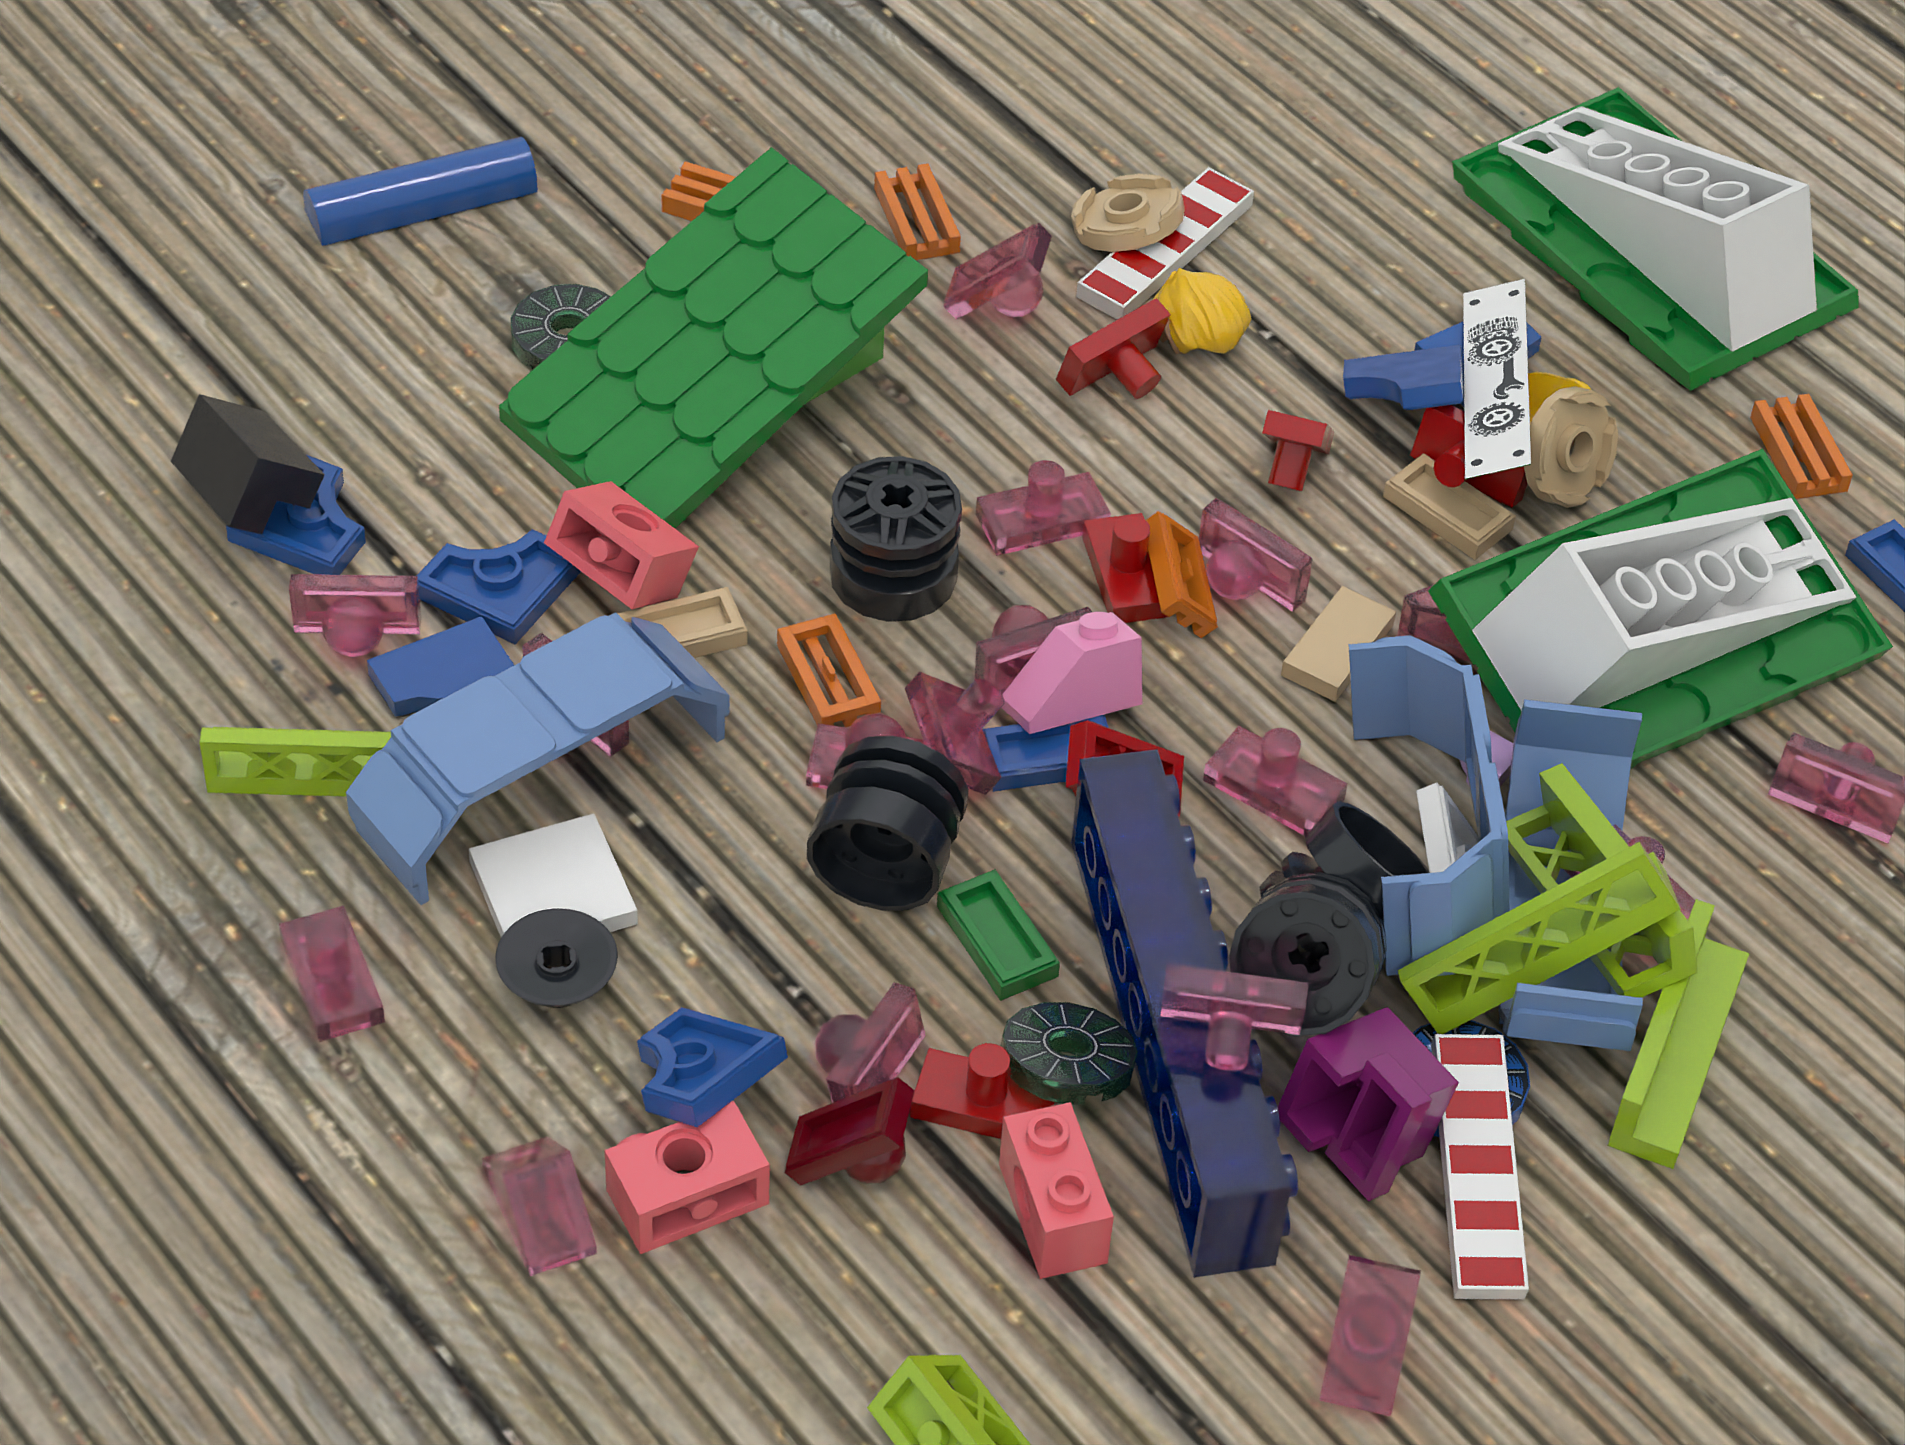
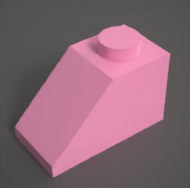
M1090 612L1081 616L1078 621L1055 626L1002 694L1001 708L1020 724L1026 732L1032 734L1142 705V637L1113 612Z

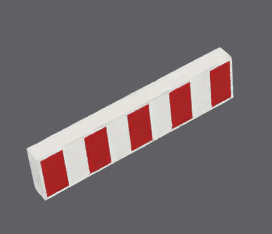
M1208 167L1181 191L1185 208L1184 217L1173 233L1157 243L1142 248L1110 253L1077 283L1076 297L1117 320L1134 311L1165 284L1173 271L1185 267L1252 206L1254 191Z
M1435 1034L1431 1045L1432 1054L1459 1082L1439 1123L1454 1299H1525L1529 1286L1503 1035Z

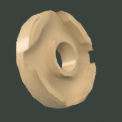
M1132 174L1119 176L1107 181L1109 189L1102 190L1097 194L1095 187L1085 191L1073 205L1071 214L1074 232L1080 243L1094 250L1118 252L1142 248L1157 243L1170 235L1183 221L1185 208L1181 191L1178 187L1171 188L1170 180L1159 175Z
M1576 386L1562 388L1545 399L1534 415L1530 424L1531 465L1524 466L1527 483L1537 498L1565 508L1583 505L1591 498L1585 495L1591 491L1593 486L1601 488L1610 475L1617 454L1618 429L1616 419L1608 417L1605 406H1610L1604 396L1593 390ZM1573 439H1575L1574 448L1570 455V446Z

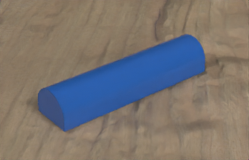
M517 137L305 189L303 191L305 212L321 245L325 246L538 192L535 164L529 146L523 137Z

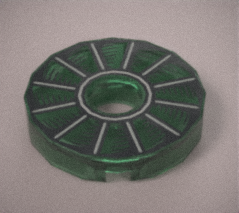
M580 284L552 285L532 292L517 304L510 318L513 351L524 365L533 369V364L538 366L568 340L567 335L559 334L557 331L566 328L574 329L611 296L598 288Z
M1043 1002L1022 1008L1007 1020L1000 1045L1009 1054V1076L1018 1086L1041 1099L1061 1104L1071 1102V1105L1085 1104L1086 1096L1103 1094L1101 1102L1116 1098L1130 1086L1138 1053L1133 1036L1116 1019L1095 1008L1070 1002ZM1060 1052L1071 1053V1054H1074V1055H1076V1056H1070V1055L1062 1054V1053H1060Z

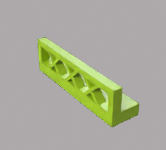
M202 727L199 744L207 793L346 797V791L369 759L377 751L383 749L391 738V732Z
M1563 763L1539 773L1543 805L1506 821L1509 853L1541 894L1558 885L1556 879L1560 869L1583 872L1629 847ZM1550 826L1559 836L1555 849L1527 845L1523 838ZM1680 910L1635 933V935L1633 934L1589 957L1617 995L1642 998L1698 973L1694 928ZM1629 952L1652 956L1658 965L1629 977L1620 966L1624 953Z
M1638 842L1397 971L1402 985L1438 1034H1445L1513 998L1517 983L1538 985L1681 910L1665 868L1654 852L1647 854L1642 844ZM1443 972L1455 973L1454 975L1438 976Z
M1698 899L1695 900L1688 919L1694 928L1698 973L1662 989L1623 1094L1608 1142L1609 1147L1671 1169L1675 1167L1750 954L1705 938L1715 905Z
M909 1355L867 1406V1409L895 1445H1031L961 1355Z

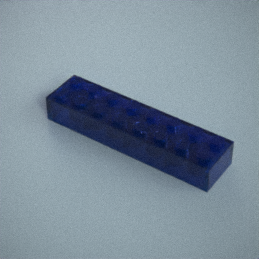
M1158 749L1080 759L1071 844L1123 1028L1131 1035L1136 1049L1133 1064L1193 1277L1276 1266L1281 1237L1288 1236L1290 1233L1288 1201L1289 1197H1295L1298 1194L1297 1170L1292 1155H1282L1277 1141L1280 1135V1118L1277 1104L1273 1096L1264 1097L1259 1082L1262 1079L1260 1049L1255 1039L1246 1040L1242 1027L1245 1022V1007L1232 984H1229L1225 971L1228 968L1226 939L1221 929H1212L1209 919L1212 913L1210 887L1206 877H1196L1193 867L1196 860L1194 835L1189 825L1181 826L1177 815L1180 811V794L1176 777L1173 774L1165 775Z

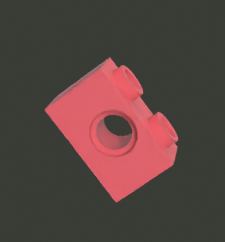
M611 481L564 491L544 544L630 609L678 598L699 548L698 545Z
M735 1101L727 1104L699 1127L677 1122L648 1134L637 1133L623 1139L617 1146L605 1150L606 1190L640 1254L769 1204L770 1164ZM681 1170L693 1171L687 1174L676 1173Z
M1071 1102L1003 1117L999 1166L1039 1278L1043 1279L1107 1264L1114 1216Z

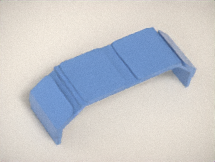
M616 612L609 616H600L525 655L520 663L495 676L483 677L407 717L402 725L390 730L391 738L386 745L369 759L346 791L349 815L356 826V831L416 901L423 905L429 901L426 863L469 805L671 696L683 706L716 742H719L725 738V717L730 712V695L663 625L636 617L631 618V623L626 622Z
M1411 635L1385 637L1370 643L1348 644L1354 740L1411 735L1465 762L1479 842L1443 872L1381 877L1383 923L1387 945L1385 955L1387 976L1399 975L1397 970L1510 911L1508 830L1495 762L1492 763L1491 737L1479 674L1473 675L1471 665H1460L1445 651ZM1443 972L1438 976L1454 975L1455 973Z
M1524 699L1514 736L1509 790L1505 810L1506 821L1543 805L1539 773L1563 763L1623 838V822L1631 759L1642 722V713ZM1550 826L1523 838L1527 845L1555 849L1559 836ZM1509 853L1510 910L1541 893ZM1560 869L1556 883L1559 885L1581 872ZM1587 958L1538 985L1517 983L1514 997L1499 1005V1024H1503L1502 1030L1509 1037L1631 1051L1643 1007V998L1617 995L1592 960Z

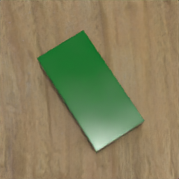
M996 869L938 892L937 908L1000 1001L1059 977V960Z

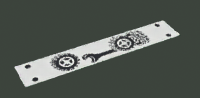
M1525 279L1463 293L1465 479L1531 465Z

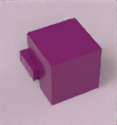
M1386 1007L1336 1027L1325 1034H1319L1307 1039L1274 1115L1308 1152L1329 1144L1325 1154L1360 1193L1370 1201L1389 1192L1401 1166L1424 1156L1459 1082L1402 1021Z

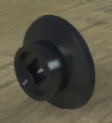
M562 908L537 911L516 921L501 937L495 955L498 974L503 983L513 993L530 1003L551 1008L568 1007L595 995L612 977L618 959L616 942L607 927L586 913Z

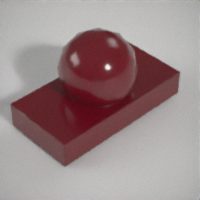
M897 1077L799 1116L784 1173L801 1186L843 1169L850 1177L864 1184L884 1183L899 1172L905 1160L904 1132L915 1090Z

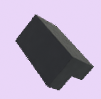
M201 394L198 395L171 459L172 464L228 527L261 535L277 501L310 509L325 475L265 411Z

